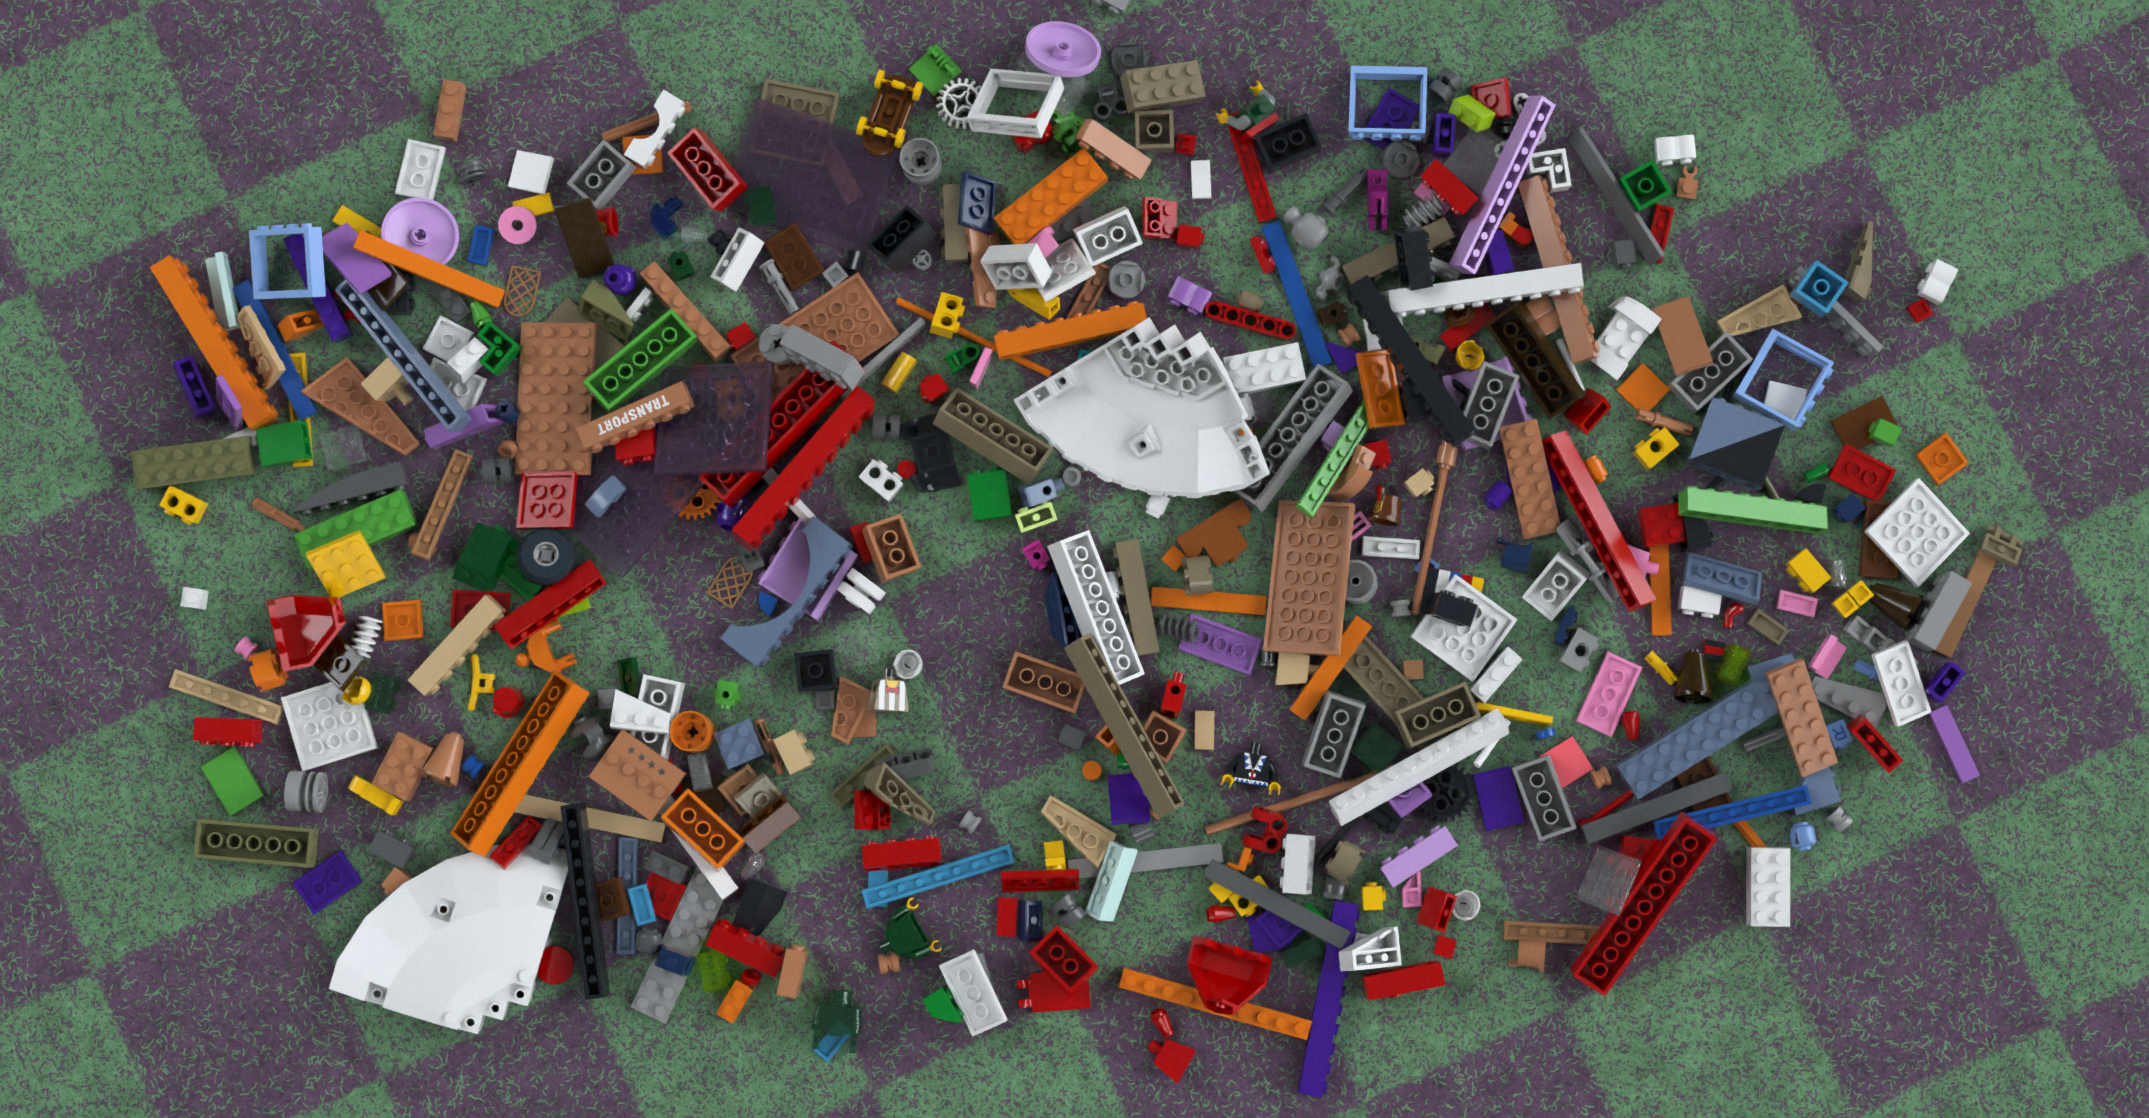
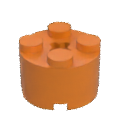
M272 648L249 656L248 661L253 663V666L249 667L256 687L261 686L260 692L285 685L289 674L288 671H282L277 650Z

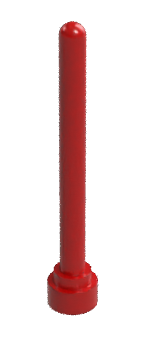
M1628 790L1590 818H1581L1576 822L1577 825L1581 826L1605 817L1632 798L1634 794L1631 790Z

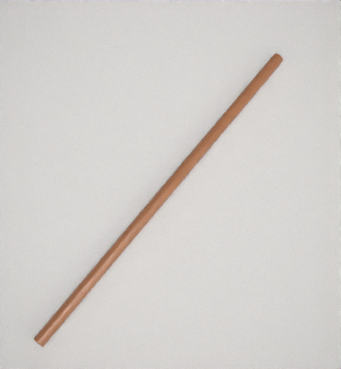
M1390 767L1263 808L1282 812L1350 790ZM1252 811L1207 825L1205 829L1207 835L1257 819L1251 817Z

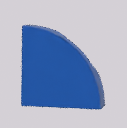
M760 592V607L765 614L771 617L779 599Z

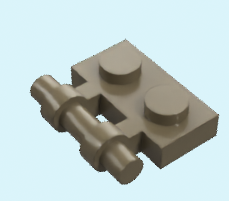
M1988 524L1985 531L1989 533L1983 536L1979 551L2014 568L2018 563L2022 551L2020 548L2024 541L2013 533L2010 535L2002 531V528Z

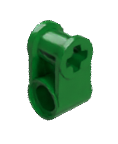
M969 343L945 355L943 360L947 361L952 370L951 374L954 375L979 360L981 353L975 344ZM969 349H976L977 352L974 357H967L966 354Z

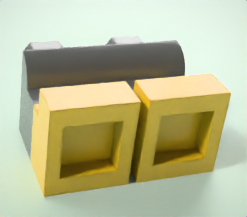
M1860 580L1853 583L1831 601L1829 606L1840 619L1842 617L1847 618L1874 594Z

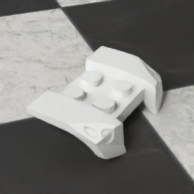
M1620 297L1608 306L1616 314L1596 340L1600 347L1598 352L1600 357L1591 360L1616 380L1620 378L1628 367V362L1647 336L1652 334L1662 318L1646 306L1630 297Z

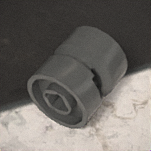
M1444 67L1437 75L1438 80H1433L1427 87V91L1439 102L1446 104L1453 95L1452 91L1456 92L1463 82L1456 73Z
M874 413L873 438L884 439L885 436H888L889 439H900L901 415L890 414L889 417H886L885 414ZM887 423H891V430H887Z
M511 457L499 458L498 461L494 458L483 459L482 474L485 484L497 483L498 480L502 483L513 482L514 472Z
M1071 892L1050 906L1056 915L1061 916L1060 921L1065 928H1068L1086 915L1080 905L1076 906V899Z

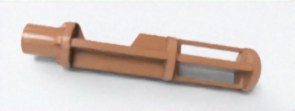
M256 498L252 503L253 508L293 531L301 532L307 529L306 526L300 524L299 520L260 498Z
M764 719L755 720L753 725L765 751H770L774 760L772 767L776 770L777 775L785 773L782 767L783 762ZM762 722L764 723L766 730L770 736L768 738L761 724ZM756 725L759 726L761 733L764 737V740L761 739Z

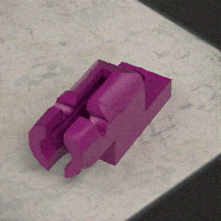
M1367 169L1369 230H1375V215L1379 216V227L1381 230L1387 229V169Z

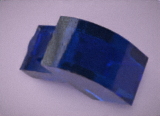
M677 196L674 199L673 197L668 199L664 203L663 208L656 203L651 211V224L664 241L679 229L670 218V216L684 206Z

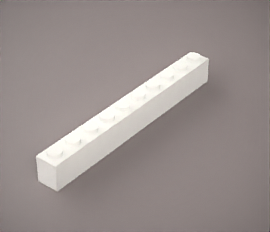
M1581 263L1437 283L1433 284V287L1413 291L1406 288L1388 290L1391 310L1397 318H1404L1410 313H1415L1416 316L1424 315L1426 311L1434 310V313L1444 312L1445 308L1453 307V310H1461L1467 305L1481 307L1484 306L1483 303L1488 302L1496 305L1503 303V300L1510 299L1511 302L1521 301L1523 297L1538 299L1544 294L1558 296L1561 295V292L1568 291L1569 294L1579 293L1580 289L1584 288Z
M1498 708L1331 799L1329 804L1333 815L1339 824L1343 826L1508 735V722Z

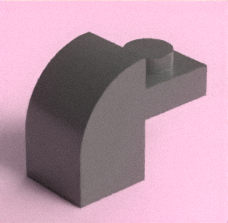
M732 537L738 559L746 572L764 566V561L758 549L755 550L753 548L751 551H748Z

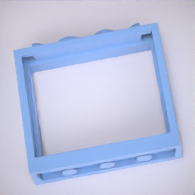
M1351 66L1348 137H1352L1355 140H1362L1363 138H1371L1372 140L1390 138L1393 141H1400L1402 139L1420 141L1425 139L1427 67ZM1356 79L1421 81L1419 129L1354 128Z
M311 223L301 224V228H298V224H287L286 228H283V225H271L272 229H269V226H257V230H249L254 299L326 296L321 227H312ZM304 233L308 289L269 291L265 235Z
M1772 329L1733 398L1769 418L1780 420L1782 424H1785V427L1794 431L1797 426L1801 428L1804 423L1806 410L1810 412L1814 406L1815 401H1813V398L1816 394L1820 395L1825 386L1822 383L1825 378H1830L1833 372L1831 367L1834 362ZM1773 343L1822 369L1793 420L1745 394L1747 387Z

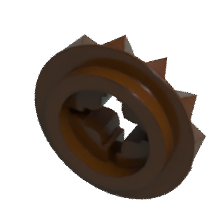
M1472 305L1464 306V309L1453 310L1452 307L1447 311L1445 319L1449 326L1462 328L1463 325H1469V321L1474 320L1476 312Z

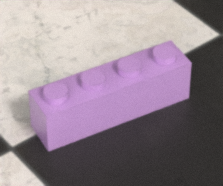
M1437 825L1429 830L1430 835L1425 838L1423 835L1413 841L1414 845L1410 848L1404 846L1397 851L1398 855L1393 859L1389 856L1381 861L1382 866L1379 869L1392 888L1458 846L1446 826L1440 827Z

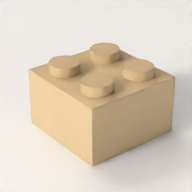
M792 730L773 740L790 775H795L814 765L813 760L816 759L811 749H807L804 744L807 740L803 732Z

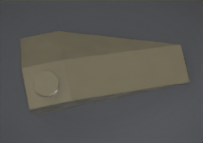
M1872 221L1864 224L1845 280L1849 283L1840 294L1862 302L1865 298L1868 299L1872 288H1870L1872 282Z
M885 762L867 772L863 784L876 797L928 826L932 824L936 811Z

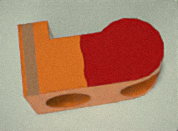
M1509 212L1497 230H1502L1504 236L1517 246L1525 247L1532 241L1533 234L1530 229L1522 228L1514 222L1513 219L1516 216Z

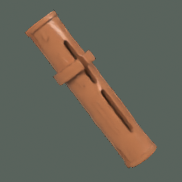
M1638 408L1637 412L1639 413L1635 414L1636 420L1650 423L1653 427H1665L1668 430L1688 437L1691 435L1689 431L1692 432L1693 425L1662 416L1656 411L1653 413Z

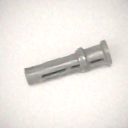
M774 259L768 260L760 265L759 269L767 277V283L774 287L789 315H793L800 308L783 282V274L777 270L774 265Z

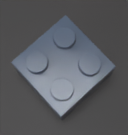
M747 719L714 733L728 770L766 755L752 719Z

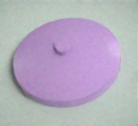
M1061 21L1041 23L1032 28L1026 38L1025 51L1028 58L1038 68L1053 75L1062 77L1083 76L1092 72L1100 60L1101 47L1097 39L1086 29L1072 23Z
M417 197L403 200L390 209L382 224L381 239L446 265L453 258L457 250L459 229L455 218L446 207L434 200Z

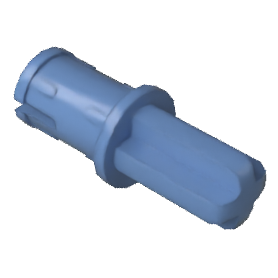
M1860 659L1855 662V670L1867 675L1869 679H1875L1880 682L1875 665L1873 666Z

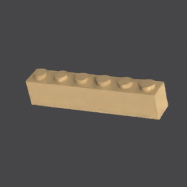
M485 595L412 674L408 681L424 696L434 695L440 689L439 684L452 676V670L456 666L459 667L466 660L465 656L469 652L472 653L479 646L478 642L481 638L485 639L492 630L490 628L505 617L503 614L507 610L491 595Z

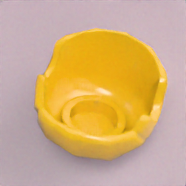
M1473 340L1464 341L1459 345L1455 353L1457 364L1466 371L1477 370L1485 358L1482 347L1475 344Z
M360 676L354 678L342 694L343 701L351 705H361L369 698L371 693L370 683L367 679Z

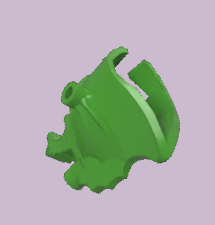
M1055 108L1051 116L1054 118L1052 122L1054 138L1063 144L1061 148L1067 154H1076L1083 148L1078 145L1079 142L1074 138L1085 118L1075 115L1073 111L1067 114L1068 117H1066L1063 112Z

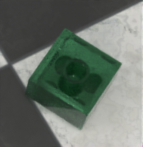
M1374 722L1353 746L1349 755L1375 776L1390 768L1404 751L1405 746Z

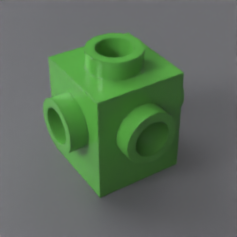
M719 680L718 688L715 687L713 691L715 703H719V707L731 709V706H736L737 703H740L742 692L739 691L740 684ZM726 692H729L728 698H725Z

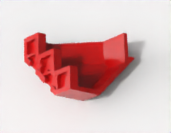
M290 595L266 600L270 625L272 626L273 637L283 672L313 666L347 622L344 617L341 598Z
M1193 936L1186 965L1204 1007L1218 1014L1233 1015L1266 987L1273 958L1263 953L1246 951L1235 945L1221 944L1206 937Z

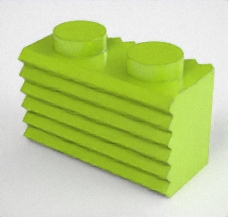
M1470 94L1453 99L1449 109V114H1455L1456 119L1475 132L1489 129L1495 117V112H1492L1484 104L1481 105V102H1478L1475 98L1473 99L1472 96L1470 97Z

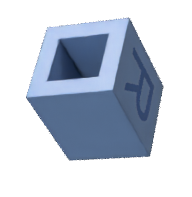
M1838 719L1826 724L1833 748L1840 750L1847 747V743L1852 741V738L1844 720Z

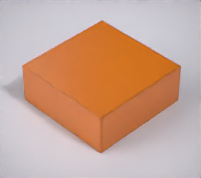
M1173 545L1161 560L1176 572L1182 565L1181 558L1187 556Z

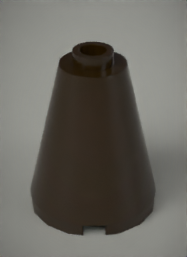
M1879 583L1869 586V590L1874 596L1868 601L1896 625L1905 630L1923 596Z
M1690 649L1689 652L1684 654L1674 691V700L1681 703H1686V700L1694 701L1693 704L1709 703L1711 699L1713 700V693L1705 656L1698 649Z

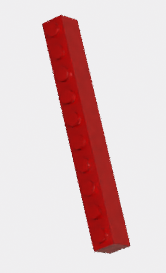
M1562 431L1550 435L1542 441L1544 453L1629 613L1647 606L1655 601L1656 598L1568 432Z

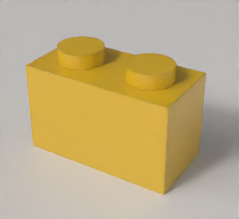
M1807 548L1802 549L1785 563L1787 573L1793 578L1796 577L1800 582L1798 584L1804 592L1808 591L1809 594L1814 593L1831 579L1830 575Z

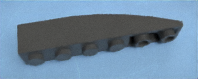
M397 462L345 477L311 495L294 507L293 510L295 513L305 516L312 514V510L315 509L325 511L331 509V505L345 506L350 504L349 501L356 499L357 502L368 500V496L375 495V497L387 495L386 491L394 490L395 492L400 489L404 491L406 486H410L405 463Z

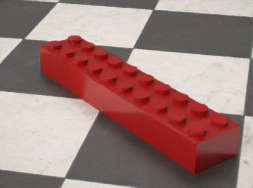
M834 340L830 343L831 345L848 353ZM805 368L699 476V479L729 508H732L849 388L842 389L832 379L827 381L817 371L812 373Z
M857 385L732 528V537L748 551H751L753 548L756 550L763 542L761 540L765 534L769 535L774 530L775 522L778 519L781 521L786 516L788 507L790 505L794 506L799 501L801 492L803 490L806 492L812 486L814 477L821 476L825 471V465L828 462L832 463L838 455L836 454L840 448L844 449L850 442V436L852 434L856 435L862 428L861 424L865 419L868 421L875 413V399Z
M1683 812L1679 814L1570 967L1572 976L1603 996H1606L1718 839L1712 831Z

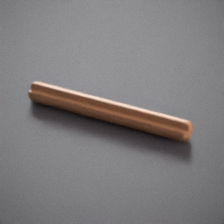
M685 101V111L683 114L692 111L689 101ZM656 112L603 132L601 134L602 139L606 142H611L659 124V114Z

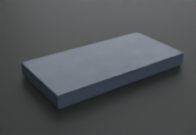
M1687 553L1683 585L1758 605L1762 572L1698 554Z

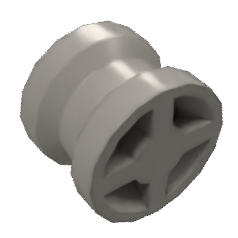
M921 250L912 260L915 268L922 271L928 269L932 262L931 256L926 250Z
M1409 600L1390 602V606L1393 608L1392 617L1411 615V611L1408 609Z
M969 810L960 822L959 827L966 828L968 833L972 834L982 818L979 816L975 817Z

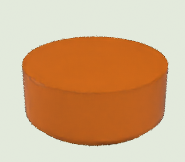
M1088 761L1084 764L1082 773L1086 779L1095 780L1101 775V766L1095 761Z

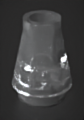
M690 225L682 226L680 241L685 243H707V231Z
M1843 560L1831 561V579L1829 584L1832 585V589L1848 587L1847 583H1849Z
M759 852L750 854L740 872L741 877L749 881L752 876L765 866L766 858Z

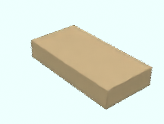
M1195 711L1194 749L1214 750L1215 711Z

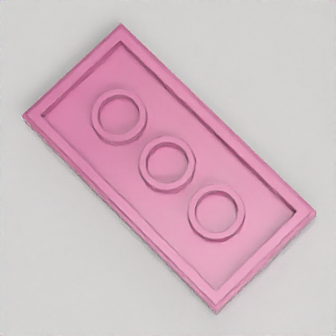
M1607 651L1576 722L1612 737L1643 667Z

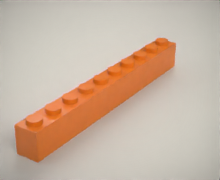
M1126 967L1123 968L1119 987L1304 1040L1308 1038L1312 1023L1310 1019L1250 1002L1243 1005L1233 1015L1218 1014L1204 1007L1196 987Z

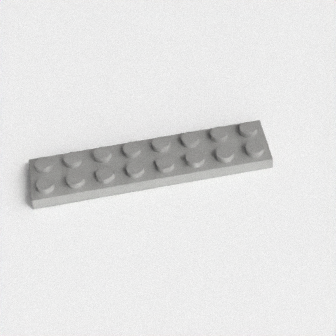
M698 866L661 945H666L698 957L724 902ZM657 952L632 1002L631 1008L666 1024L688 976H681L655 966L659 953Z

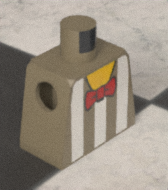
M883 669V679L872 682L867 711L887 713L909 712L905 681L895 680V669Z

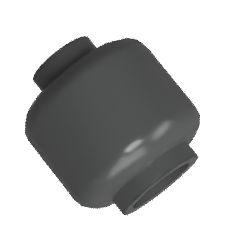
M643 927L637 933L636 949L642 952V956L652 957L654 953L660 951L662 934L657 928Z

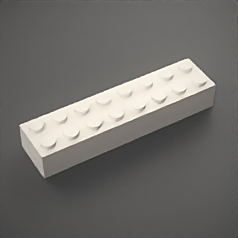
M1090 531L1082 532L1047 546L1082 637L1091 633L1119 685L1144 675L1145 673Z

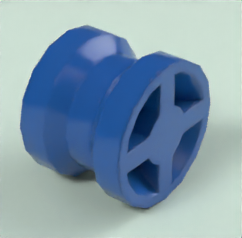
M473 754L466 760L461 770L468 772L470 777L474 779L486 764L483 761L479 762Z

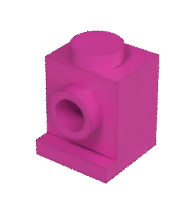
M1039 539L1022 548L1033 570L1037 568L1040 571L1048 566L1047 562L1050 561V558ZM1034 553H1040L1041 557L1034 559Z

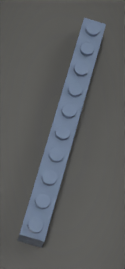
M344 279L335 289L337 294L448 431L460 432L472 420L469 414L389 315L379 308L370 294L365 291L359 295L348 281Z

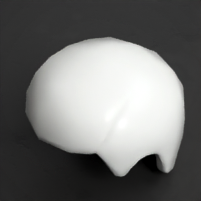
M909 649L902 650L896 655L893 666L897 676L903 679H912L921 672L923 662L918 652Z
M1463 890L1455 894L1457 899L1452 914L1457 919L1463 921L1471 920L1477 916L1480 910L1479 897L1469 890Z

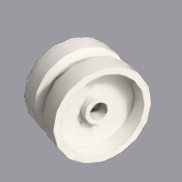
M852 568L847 574V578L855 585L852 587L846 582H841L836 590L846 596L845 599L857 608H862L868 614H871L876 606L868 599L869 595L875 600L881 601L886 592Z

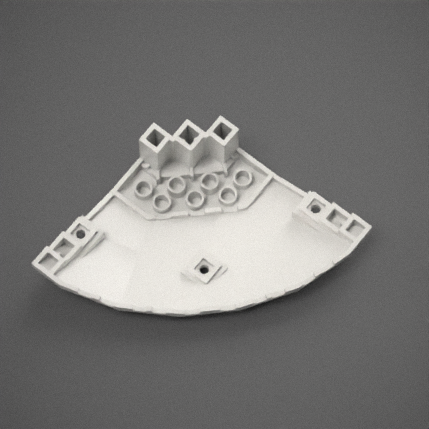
M1150 317L1014 399L1028 425L1049 441L1048 444L1051 447L1054 446L1064 459L1084 467V470L1093 472L1098 478L1108 483H1117L1128 489L1147 492L1148 495L1201 498L1202 496L1216 495L1221 492L1244 489L1270 474L1256 435L1252 434L1244 420L1248 417L1247 412L1214 348H1210L1201 332L1185 341L1176 325L1159 334ZM1062 377L1065 378L1066 383L1061 381ZM1239 429L1244 431V435L1239 434ZM1141 441L1146 443V447L1141 445Z
M494 845L485 857L470 852L449 858L403 883L365 917L338 958L329 989L362 1001L383 1005L382 1008L478 1034L482 1029L485 1016L503 1020L507 1014L510 1002L528 1006L535 988V979L569 871L566 849L559 848L561 851L557 859H552L550 864L547 865L539 859L536 860L528 855L530 845H528L504 870L490 860L489 856L500 846ZM547 894L553 895L552 901L546 899ZM441 906L447 907L446 913L440 911ZM375 990H379L381 992L380 997L374 996ZM523 991L524 995L517 994V992ZM498 1005L499 1009L493 1008L492 1006Z

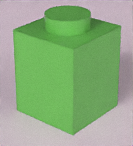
M1879 419L1875 422L1873 421L1868 430L1870 435L1868 438L1890 448L1895 445L1902 428L1886 420Z

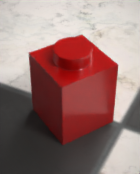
M1179 224L1176 246L1199 249V245L1204 243L1205 233H1201L1202 227Z
M746 322L726 333L729 338L726 341L732 350L736 348L738 351L756 339Z

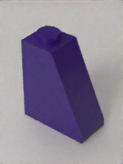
M1496 230L1485 253L1489 276L1507 274L1514 271L1502 230Z

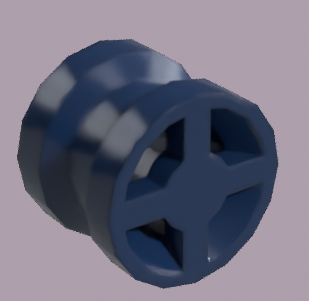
M507 400L501 401L495 409L496 415L508 424L517 421L520 415L518 408Z

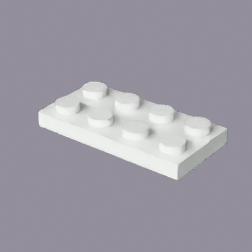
M1901 641L1871 655L1895 726L1899 727L1931 713L1908 641Z
M974 949L939 965L957 1005L964 1014L963 1018L972 1037L1008 1020Z

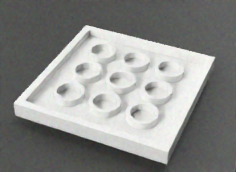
M1916 478L1864 531L1915 587H1919L1970 534L1920 478Z
M1455 574L1444 590L1455 593L1457 598L1464 596L1473 599V603L1478 605L1471 627H1461L1426 614L1410 637L1468 680L1474 682L1517 619Z
M332 682L281 697L302 771L314 769L378 748L365 702L361 705H351L343 701V691L339 690Z

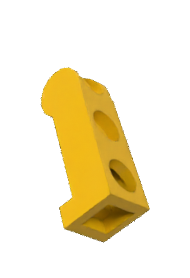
M1037 288L1007 289L1014 299L1048 320L1060 310V297L1058 296L1045 302Z
M358 775L354 776L348 789L385 810L388 814H397L405 800L371 784L372 782Z

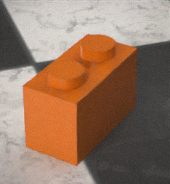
M737 979L716 1014L733 1024L755 988L745 985L740 979Z

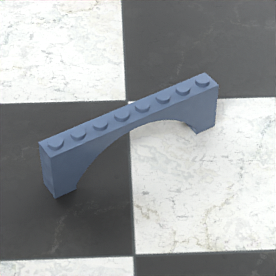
M815 516L811 518L802 530L806 534L809 545L810 567L806 584L797 601L783 614L768 622L751 626H737L732 623L720 638L756 667L765 666L768 663L771 652L773 650L776 651L782 644L781 639L793 630V623L796 619L800 620L803 617L806 606L808 604L811 605L817 598L815 594L819 589H823L829 582L828 577L831 573L835 574L840 568L839 563L843 558L846 559L852 551L850 548L853 545Z
M1790 653L1744 667L1749 681L1778 662L1788 664L1797 659ZM1832 767L1824 768L1803 778L1801 777L1797 787L1807 785L1812 804L1790 809L1792 815L1802 814L1840 802L1841 792L1839 787L1835 786L1833 780L1835 774Z

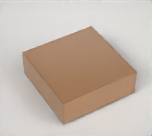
M1423 660L1403 661V673L1407 680L1424 679Z

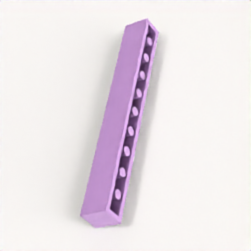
M1543 96L1528 97L1451 258L1449 265L1462 274H1476L1556 106Z

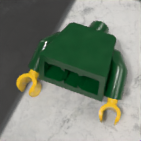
M910 898L906 905H902L892 913L887 923V930L884 932L887 940L880 943L884 953L893 950L897 956L902 955L905 958L918 959L930 954L931 951L939 952L942 949H934V943L939 941L933 940L930 942L914 912H909V910H915L919 905L917 904L915 907L910 906L909 902L914 898Z

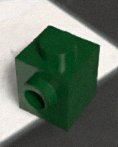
M685 250L674 251L667 258L678 281L696 274Z

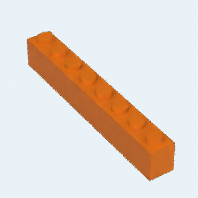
M1134 301L1128 303L1125 307H1120L1119 305L1111 306L1107 311L1101 312V309H1097L1084 316L1082 313L1072 315L1070 319L1066 320L1062 317L1054 319L1052 323H1035L1034 327L1020 326L1011 332H1008V330L998 331L997 335H994L998 360H1006L1120 335L1147 319L1144 304Z

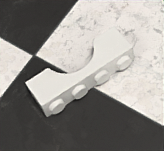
M663 90L654 104L660 119L658 129L648 138H634L624 153L625 157L645 169L647 166H651L655 161L656 157L654 155L656 151L661 150L666 142L664 138L667 133L671 134L674 130L675 120L683 115L685 111L684 102Z

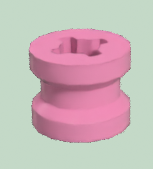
M246 636L237 644L234 651L237 654L241 653L243 658L248 661L249 656L257 652L259 645L252 643L250 638Z

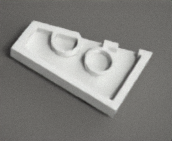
M615 689L610 728L669 735L670 713Z

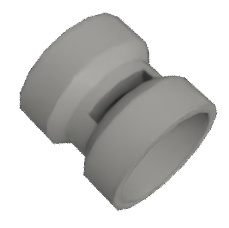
M1840 805L1832 810L1834 813L1831 815L1828 813L1825 816L1829 823H1833L1834 829L1838 833L1846 829L1853 821L1850 816L1844 814V810Z

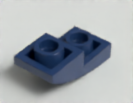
M1575 606L1568 607L1561 617L1553 644L1561 645L1564 644V641H1567L1568 630L1565 629V626L1571 627L1577 622L1578 612L1575 611Z

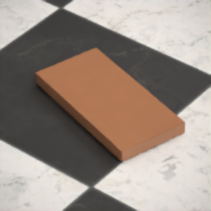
M1689 296L1652 308V312L1662 318L1657 326L1676 376L1713 364Z

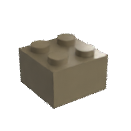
M1173 110L1135 111V149L1141 153H1173Z

